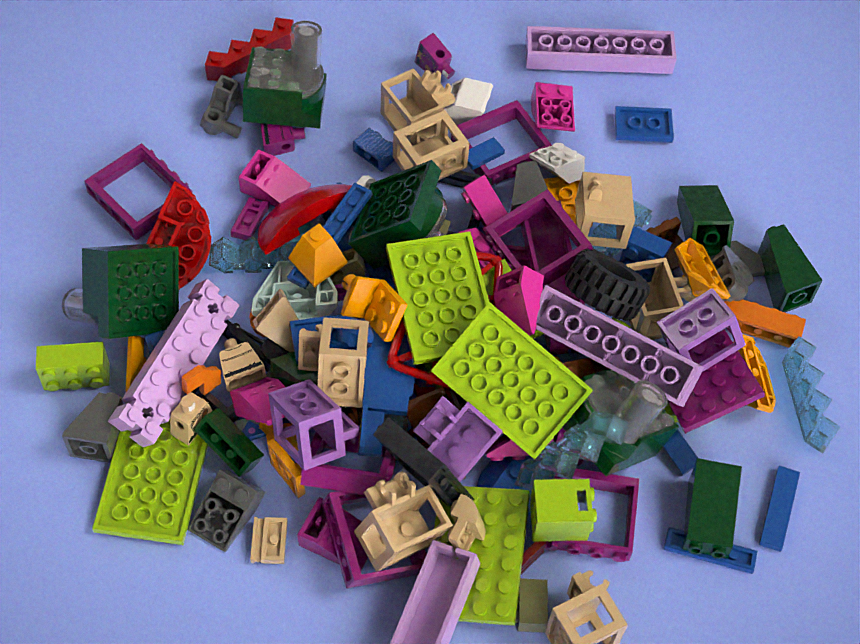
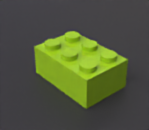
M103 342L37 346L36 371L44 390H77L84 387L101 388L109 386L110 362Z

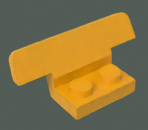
M139 335L128 337L126 392L147 361L146 357H144V338Z

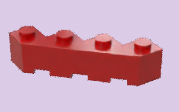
M275 17L272 31L254 28L250 42L231 40L228 53L209 51L205 62L207 80L218 81L221 75L232 79V76L239 72L240 74L245 73L248 68L252 47L279 50L291 49L295 36L294 20Z

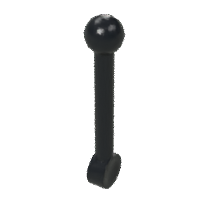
M233 323L248 337L260 343V345L266 341L240 328L238 323Z

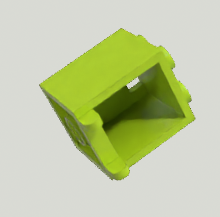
M589 479L534 480L529 499L532 525L531 537L533 542L588 540L590 532L594 530V523L597 521L596 508H592V501H594L595 497L594 488L590 487Z

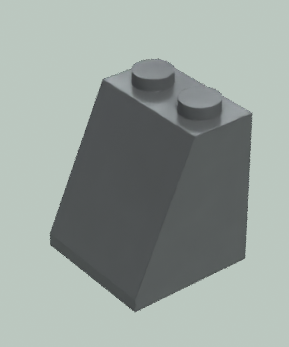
M536 160L517 164L511 211L548 189Z
M111 392L107 394L98 393L66 428L62 437L71 457L111 463L120 430L110 424L108 420L116 407L123 405L121 396Z

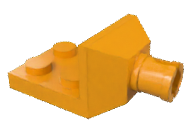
M354 274L345 276L343 279L345 282H342V287L347 290L344 298L341 315L364 318L366 321H369V325L383 341L392 342L408 304L386 280L359 277Z
M260 422L259 428L266 434L271 465L297 498H300L306 494L305 486L300 485L302 468L298 463H294L291 459L292 457L276 442L273 425H266V423ZM284 423V424H283V429L286 428V427L292 426L293 424H292V423ZM297 436L285 438L298 451Z

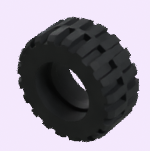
M585 249L580 251L565 275L566 287L578 299L592 306L595 310L605 313V315L619 320L622 319L623 321L634 319L650 294V285L647 284V281L640 274L613 257L596 252L595 250Z

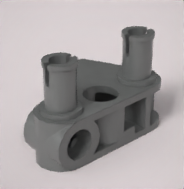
M224 75L220 76L214 86L210 104L203 114L200 126L203 127L206 133L216 135L224 132L235 138L239 137L242 127L227 122L235 106H243V92L238 81Z
M725 245L722 247V251L715 256H710V259L730 294L728 299L722 300L724 302L740 301L746 296L748 286L754 282L750 269Z

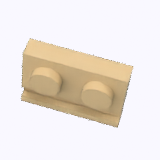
M254 517L251 563L284 564L287 518Z

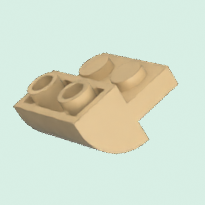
M460 494L458 500L453 502L450 509L455 524H452L453 526L449 529L448 539L454 550L459 548L469 551L475 538L484 541L486 530L475 503L469 497Z

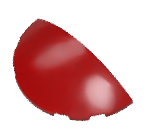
M174 181L146 244L179 247L180 290L202 270L210 252L212 237L210 235V221L205 209L202 208L196 200V196L189 189Z
M331 184L318 186L299 192L281 202L270 211L259 227L257 240L262 252L267 255L299 236V227L329 210L333 213L352 185Z

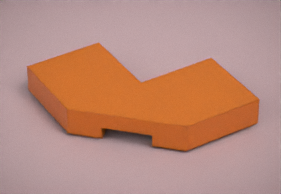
M197 365L182 376V390L186 394L199 387V391L206 395L221 384V370L216 366L205 367L204 365Z

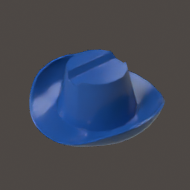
M349 316L333 317L338 319L359 320ZM369 327L368 342L373 343L374 333ZM337 328L336 340L340 343H347L348 346L356 347L359 330Z

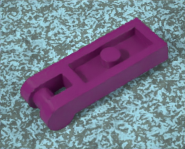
M249 197L231 229V237L250 242L264 214L268 212L270 203L264 200L260 202L256 198Z

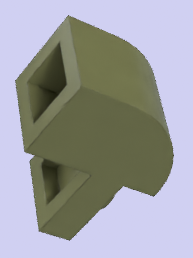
M353 248L343 251L342 254L346 258L347 264L332 274L330 279L334 285H339L345 282L343 279L349 274L365 277V260Z

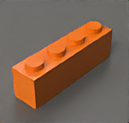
M743 299L732 302L725 301L726 305L736 315L742 333L796 350L803 334L806 319Z

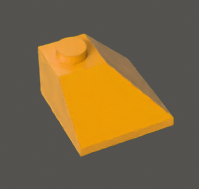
M320 223L301 236L288 257L314 288L347 264L346 258L334 239Z

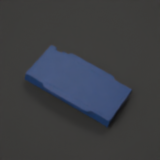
M373 331L374 342L367 349L363 404H368L369 411L407 416L409 396L413 395L415 377L389 368L386 362L388 361V352L392 342L383 341ZM405 334L397 356L410 351L408 338ZM413 359L402 363L416 368Z

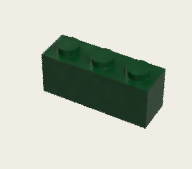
M220 408L206 414L194 428V431L238 477L251 471L264 457L260 449Z

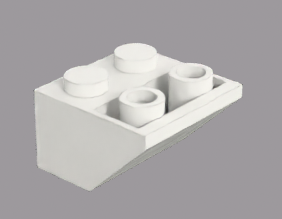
M463 78L451 84V93L455 97V103L444 107V110L456 125L481 116L485 112V107L493 88L491 83Z
M554 143L552 146L541 148L529 154V157L533 161L536 160L537 164L567 183L580 180L582 172H584L585 157L562 143Z

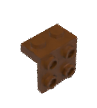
M678 217L671 220L667 219L660 225L646 230V232L672 243L666 258L671 271L680 267L674 249L684 242L678 235L681 225Z

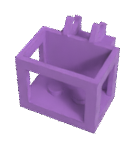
M713 288L657 322L667 348L690 360L692 359L688 350L727 328L733 336L734 343L701 362L699 365L704 367L703 371L746 346L736 315Z
M310 379L268 393L274 438L304 471L346 456L345 440L350 439L353 444L356 443V436L360 435L359 427ZM282 414L293 424L292 426L283 429ZM314 429L331 446L332 450L311 457L308 430ZM296 435L298 451L285 438Z
M444 396L414 429V432L430 445L427 450L442 461L460 482L503 432L469 402L459 410Z

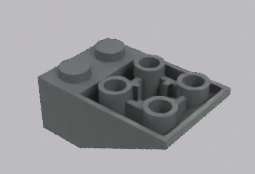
M219 470L187 530L226 552L253 516L266 492L229 470Z

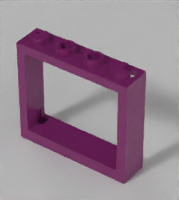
M518 100L457 125L468 140L517 119L537 145L538 149L490 170L485 164L473 170L476 175H485L488 178H492V185H497L505 179L515 177L517 164L533 161L529 157L530 153L552 146L541 130L536 127L535 122ZM451 134V141L454 143L457 140Z
M142 143L84 180L87 193L135 240H138L153 229L163 205L137 222L103 189L104 187L144 162L170 188L174 181L193 192L189 188L188 183H183L175 171H171L162 159L159 160L155 156L152 149H147Z
M548 189L485 227L488 235L485 238L491 247L495 246L497 249L496 254L502 260H506L511 270H515L521 267V265L499 236L544 208L548 209L577 248L538 271V273L544 275L543 287L566 274L580 251L585 249L593 250L592 244Z
M316 432L310 445L311 457L323 453L324 448L332 449ZM356 436L357 441L355 444L350 439L344 441L345 451L358 453L359 436ZM382 445L381 457L384 458L379 473L321 464L305 471L302 469L300 485L365 495L364 492L375 486L378 481L384 480L388 482L392 479L396 459Z
M551 464L548 480L589 479L590 487H593L595 490L629 496L624 547L586 540L544 541L546 543L545 549L549 551L563 550L573 555L587 554L593 558H612L616 562L629 561L633 553L639 478L614 474L605 476L602 472Z
M342 491L331 492L324 498L322 504L346 589L419 575L427 555L425 549L409 556L412 563L410 566L361 574L342 505L365 502L368 499L366 495Z

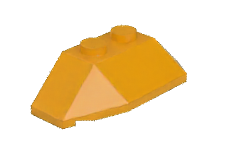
M689 238L674 249L679 266L683 272L682 277L687 278L689 288H691L694 296H700L713 288L721 299H728L730 297L726 286L703 245Z
M742 334L746 346L738 351L765 394V397L748 404V406L771 413L774 411L776 398L767 365L761 352L755 346L754 338Z

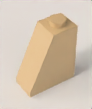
M279 289L253 320L257 331L288 352L294 351L289 322L299 319L284 291Z

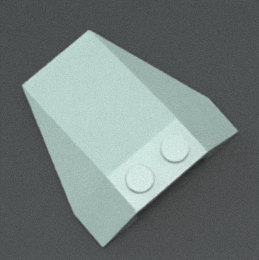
M290 260L278 261L254 296L251 312L252 315L257 317L276 292L281 289L284 291L299 320L329 316L337 308L338 291L330 277L315 288L309 284L306 289H303L287 279V276L294 268Z

